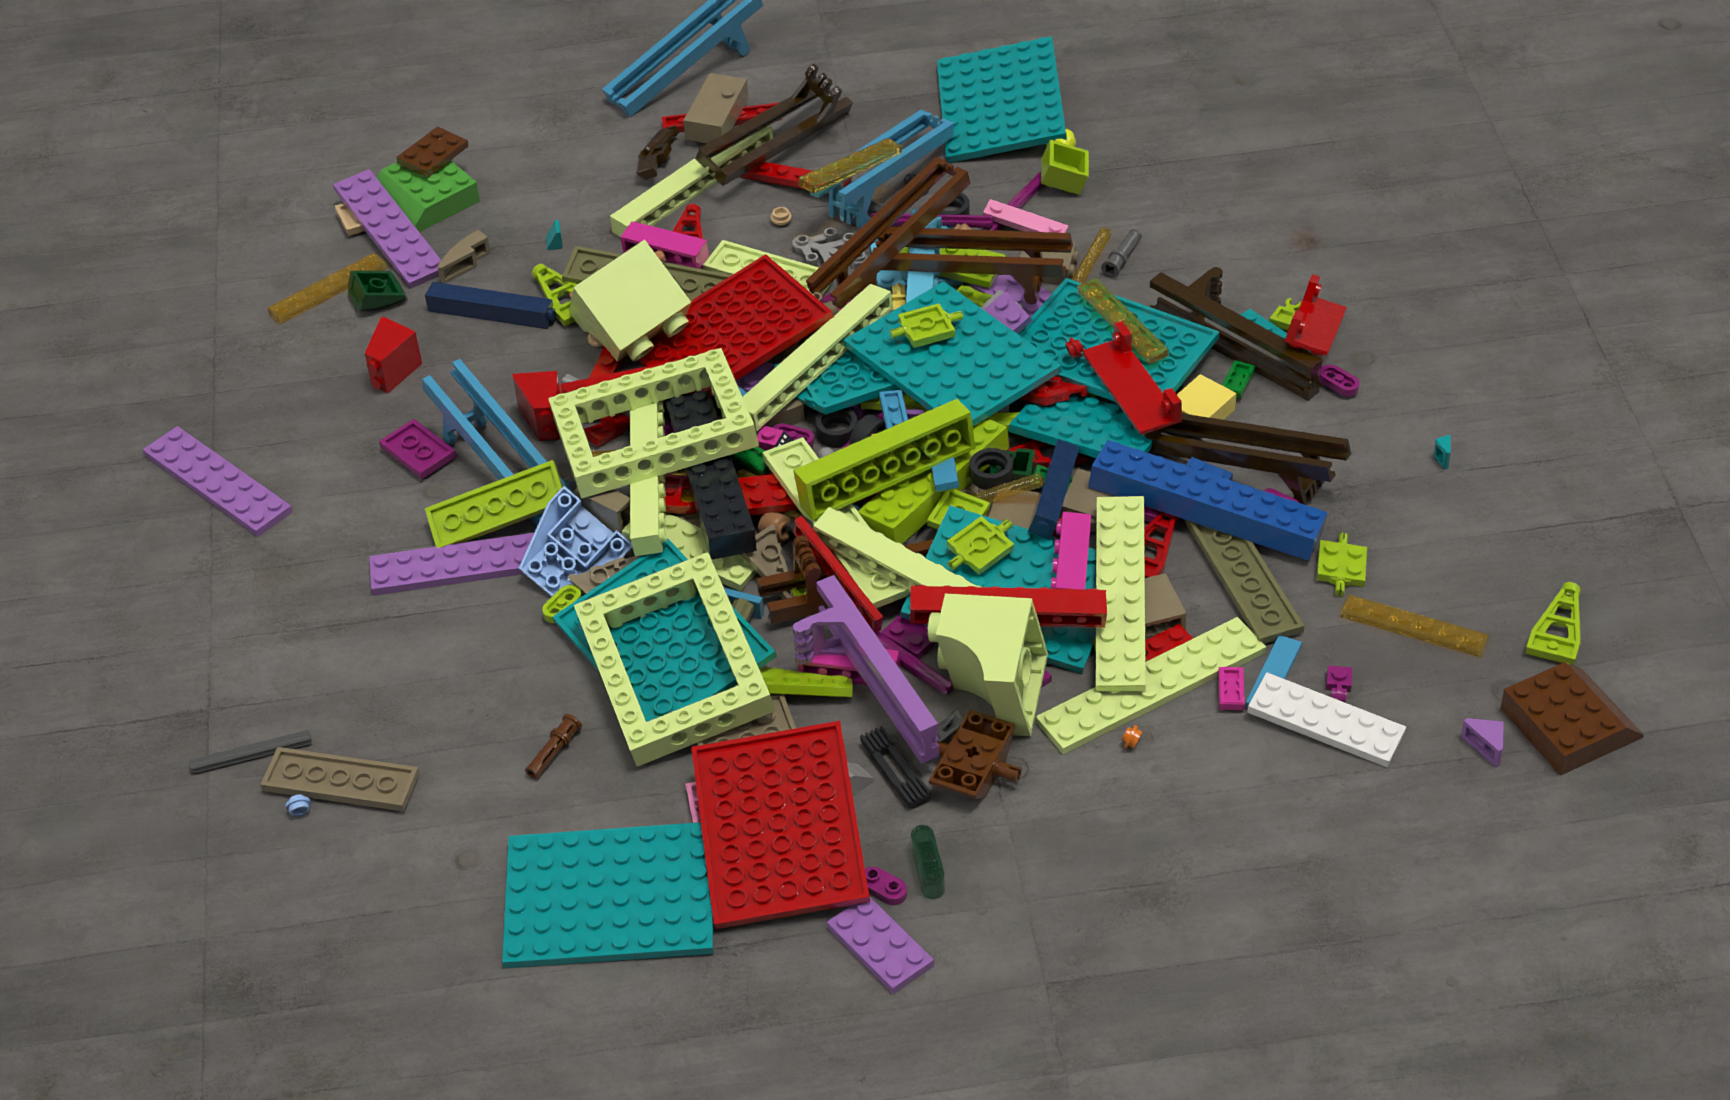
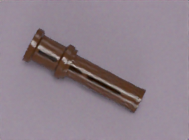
M565 714L562 717L561 724L550 732L549 741L539 751L529 766L525 768V773L530 778L538 779L559 750L567 747L574 733L582 729L581 722L575 716Z

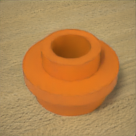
M1134 725L1133 729L1128 727L1121 739L1125 742L1123 747L1135 748L1143 732L1138 729L1137 725Z

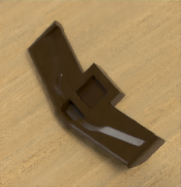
M675 125L659 130L640 152L637 174L644 180L656 177L658 174L657 165L664 163L668 159L672 150L668 142L672 137L679 134V130Z

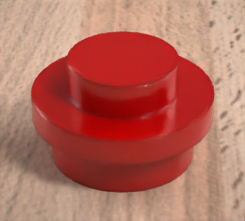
M1069 338V341L1065 343L1069 355L1072 359L1076 357L1081 358V352L1084 351L1082 344L1078 339Z

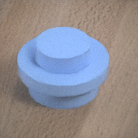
M294 795L286 802L285 807L291 816H301L309 812L311 801L310 798L303 795Z

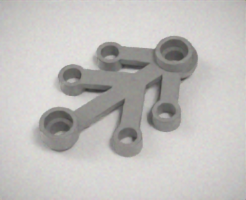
M827 228L824 234L813 237L799 235L793 239L792 245L797 253L804 254L806 264L816 266L819 262L818 255L811 250L819 252L825 263L831 257L830 255H833L838 250L837 248L845 244L854 234L846 233L843 235V239L834 241L837 239V230L835 228ZM833 241L825 244H819L820 242ZM864 252L851 264L852 268L857 269L867 259V255Z

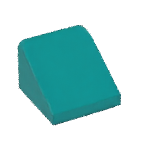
M558 220L553 222L546 235L547 250L562 249L563 247Z
M1450 435L1435 440L1433 453L1436 460L1446 470L1449 467L1451 453Z

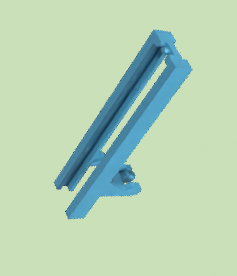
M708 0L602 89L606 99L612 104H616L625 114L631 117L719 42L725 41L729 47L737 50L740 55H747L750 47L741 24L763 6L762 1L743 0L722 18L721 13L737 0ZM709 23L714 25L626 99L620 98Z
M919 110L812 179L810 195L820 198L829 192V216L837 217L840 212V220L850 225L854 224L857 218V228L860 229L869 221L867 211L875 188L953 137L954 122L944 118L938 122V116H934L932 120L931 113ZM928 126L935 128L843 188L844 181L917 135Z
M461 359L452 362L455 369L450 371V374L473 400V410L463 415L430 375L422 379L423 391L443 413V438L448 445L455 443L456 436L454 431H457L458 435L464 438L498 480L514 474L474 428L472 423L474 420L476 425L482 428L487 425L488 418L529 468L547 462ZM561 479L562 486H565L568 490L572 492V490L567 486V484ZM543 513L530 517L536 526H538Z

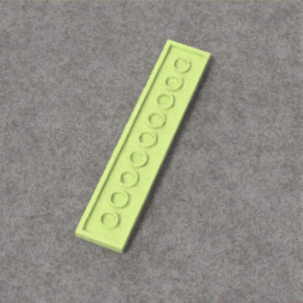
M803 437L762 452L764 462L802 515L814 525L818 519L812 520L800 507L793 470L819 459ZM853 504L836 510L843 512L847 517L856 522L859 521L870 528ZM829 549L876 608L910 595L907 588H901L892 583L891 580H886L879 576V574H875L871 570Z
M1144 496L1097 497L1096 589L1106 590L1107 619L1105 628H1096V692L1146 691Z
M1236 617L1145 662L1146 691L1096 692V687L1037 715L1036 724L1060 752L1065 754L1217 678L1219 667H1239L1265 654L1266 646L1259 642L1251 630Z

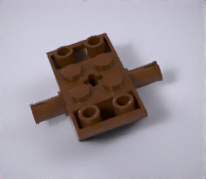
M969 709L952 741L948 744L937 742L941 760L929 779V784L978 799L987 796L997 776L1017 783L1022 774V767L1005 763L1015 724Z

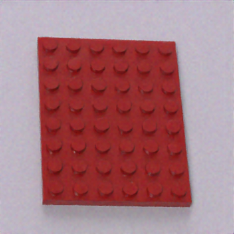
M765 254L691 300L688 314L685 315L689 324L670 338L662 331L650 339L654 348L638 361L644 367L682 360L689 356L721 348L736 381L826 324L830 319L834 318V315L827 306ZM711 387L701 389V391L709 390L710 395H713Z
M840 721L691 747L715 929L870 902Z

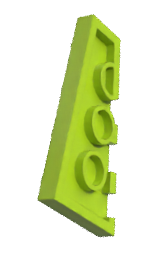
M765 666L759 669L769 693L852 697V679L845 676H829Z

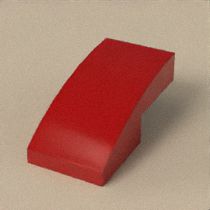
M617 413L612 417L601 418L600 424L584 428L583 430L587 440L598 447L613 440L630 427V419L622 413Z

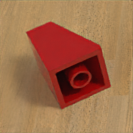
M384 316L381 317L364 354L372 386L375 389L389 393L422 365L416 331Z
M557 371L513 374L518 409L538 440H560L561 438L548 399L561 394Z

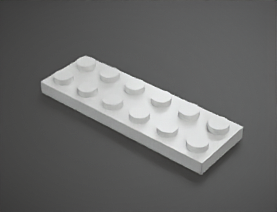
M1270 673L1265 674L1247 710V713L1387 768L1406 730V726Z

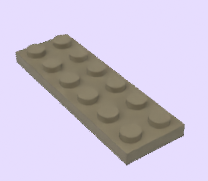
M277 747L260 785L262 791L293 796L303 795L308 798L404 812L420 773L418 767Z

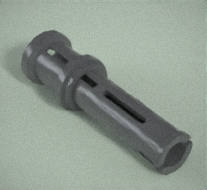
M1131 229L1117 250H1113L1109 254V259L1103 262L1101 270L1106 276L1116 277L1120 272V268L1127 263V256L1142 237L1141 233L1136 237L1139 232L1137 229Z

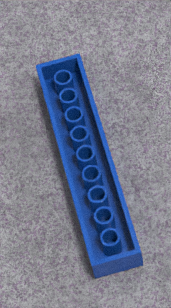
M1110 440L1106 441L1092 465L1088 485L1090 488L1117 497L1144 496V506L1307 561L1310 560L1321 538L1328 513L1318 508L1310 507L1294 500H1288L1272 493H1267L1251 486L1243 485L1227 478H1222Z

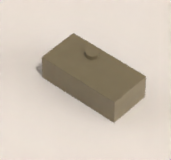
M709 73L683 120L685 140L709 143L731 131L749 98L747 79Z

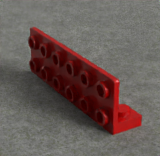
M1312 274L1302 303L1292 317L1284 342L1289 343L1294 348L1308 349L1311 353L1318 356H1327L1347 307L1318 298L1322 285L1318 284L1320 276Z
M1123 321L1114 323L1113 341L1083 351L1085 359L1140 435L1182 422V401L1172 388L1162 392L1133 353L1132 333Z

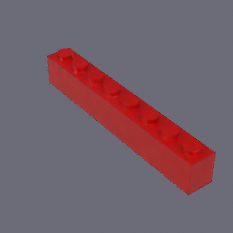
M949 585L911 586L910 624H928L932 612L941 613L945 594L1032 598L1040 627L1105 628L1106 590L1049 589L1046 587L1000 588L997 586L952 587Z

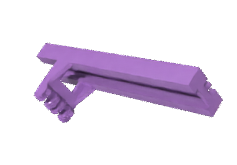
M833 575L818 581L817 591L829 608L825 609L823 605L819 606V613L794 623L793 634H795L794 646L795 651H797L795 653L796 662L800 665L810 663L817 655H847L920 763L923 764L939 757V745L937 744L939 741L937 737L938 723L836 577ZM827 626L834 637L824 640L823 628Z

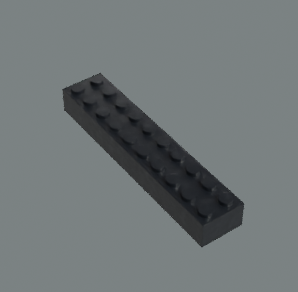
M709 390L665 399L667 418L672 433L718 420ZM727 455L683 468L711 560L757 551L755 529L731 456Z

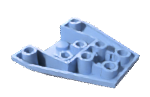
M563 486L548 502L519 566V570L552 597L563 586L573 585L568 581L570 574L578 575L590 571L591 567L602 566L606 562L625 557L633 547L632 543L617 530L613 533L582 507L581 500Z

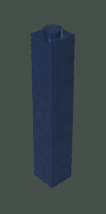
M432 282L425 294L429 312L548 329L551 322L556 318L555 309L552 308V299Z
M1060 439L1057 440L1049 459L1028 532L1050 540L1058 523L1079 450L1078 446Z

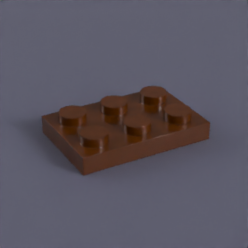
M437 126L396 157L397 163L428 178L468 148V140Z

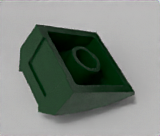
M351 271L348 296L351 297L356 311L382 308L407 298L402 286L391 271Z

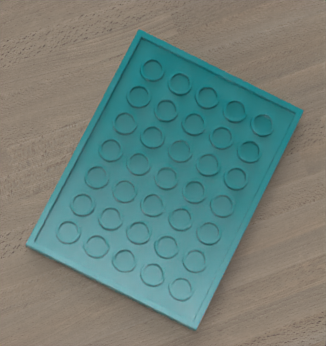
M1052 36L1022 41L1011 45H1002L992 49H983L972 53H964L953 57H944L937 60L942 119L954 122L953 137L945 142L947 163L1047 144L1050 140H1067Z
M1068 278L1064 279L1031 317L1032 322L1018 333V335L1061 365V373L1054 377H1060L1061 381L1087 386V392L1115 401V399L1085 359L1083 352H1081V358H1071L1065 347V343L1069 341V338L1078 339L1085 350L1113 341L1114 323L1123 321L1132 333L1133 353L1162 392L1169 388L1176 392L1219 339V331Z
M944 281L843 340L845 348L930 411L958 399L971 412L972 426H975L1061 373V365ZM938 303L949 314L960 310L963 313V320L951 322L955 329V337L913 348L909 339L904 335L893 339L890 336V329L901 327L898 322V314Z
M949 505L925 557L927 560L942 565L946 570L964 577L965 580L976 586H997L1000 588L1046 587L1051 589L1052 578H1057V573H1052L1053 560L1059 557V554H1054L1055 539H1060L1051 536L1050 540L1028 532L1026 528L1013 525L1012 528L1004 533L1014 543V550L983 573L977 574L964 563L955 570H951L947 562L956 557V554L946 547L947 540L980 516L996 526L1000 525L1003 521ZM1088 547L1085 589H1096V550ZM910 595L907 596L900 612V617L910 620ZM1040 627L1048 651L1046 663L1083 674L1093 650L1096 628Z
M667 538V541L663 542V552L642 555L552 618L555 624L599 672L574 605L688 559ZM697 588L696 594L688 600H680L668 605V608L665 609L662 607L645 614V617H637L627 621L620 627L613 628L608 626L646 722L737 685L736 678L733 676L728 659L724 655L720 640L718 641L713 624L710 622ZM732 606L757 666L760 669L777 657L776 652Z
M701 822L509 836L502 956L504 969L714 954L713 912Z

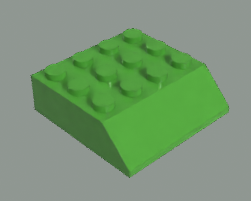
M451 160L428 178L397 162L382 169L377 176L378 181L419 232L480 202L477 182Z

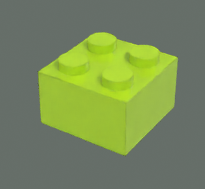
M1050 140L1042 156L1041 184L1080 195L1089 177V151Z

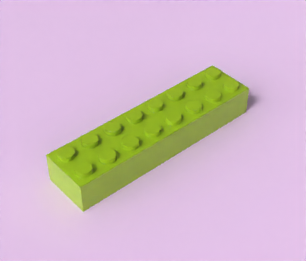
M955 399L794 469L800 507L812 520H816L829 507L838 510L931 469L953 457L956 458L976 449L971 412L958 399Z
M988 418L973 426L976 449L954 458L959 487L954 489L962 491L972 482L969 465L970 459L976 452L986 448L1001 450L1009 448L1008 429L1006 426ZM990 465L983 466L979 470L983 472ZM931 468L881 490L858 513L871 530L882 533L886 538L896 543L903 544L927 522V519L946 490L936 492Z

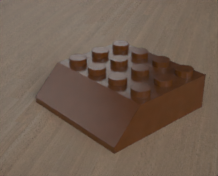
M1563 662L1509 686L1503 691L1500 709L1560 775L1642 739L1644 736L1583 669L1567 662Z

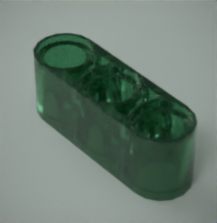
M918 825L911 831V848L921 890L925 897L938 899L945 893L944 869L932 828L926 825Z

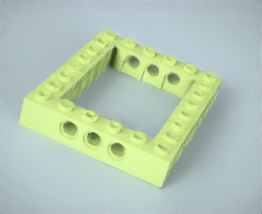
M721 348L548 398L581 499L759 446L754 423ZM711 387L717 406L721 409L722 420H715L705 425L695 426L688 430L671 433L664 437L593 457L582 427L583 423H591L593 420L607 416L612 417L617 413L631 409L636 410V408L651 403L656 404L658 401L674 396L676 398L682 394L701 391L703 388Z
M708 552L574 605L637 767L775 712L770 693ZM697 588L738 686L646 722L608 626L613 628L620 627L627 621L637 617H645V614L662 607L665 609L668 608V605L680 600H688L696 594Z

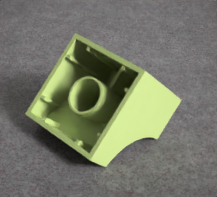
M643 240L573 287L569 313L583 332H588L595 336L617 362L627 355L635 362L654 348L650 339L662 331L670 338L689 324L685 315L688 314L691 301L648 243Z
M945 594L941 613L932 612L928 622L929 641L938 642L939 644L937 655L939 668L948 670L954 689L968 691L980 696L993 707L996 718L1014 723L1015 730L1013 735L1031 736L1048 657V651L1032 598Z

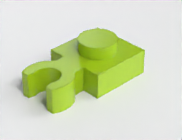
M1288 298L1285 302V307L1279 305L1271 315L1269 322L1278 328L1288 331L1295 311H1298L1302 302L1299 301L1297 305H1291L1292 298Z

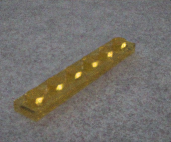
M883 139L800 177L799 186L814 194L901 154L902 146L892 139Z
M375 252L367 255L357 262L268 307L269 315L279 324H282L347 290L351 271H383L387 269L386 262Z
M1097 278L1078 285V293L1113 328L1114 323L1124 322L1132 333V347L1149 364L1168 357V348Z
M1348 595L1341 610L1342 618L1480 658L1489 638V634L1353 595Z

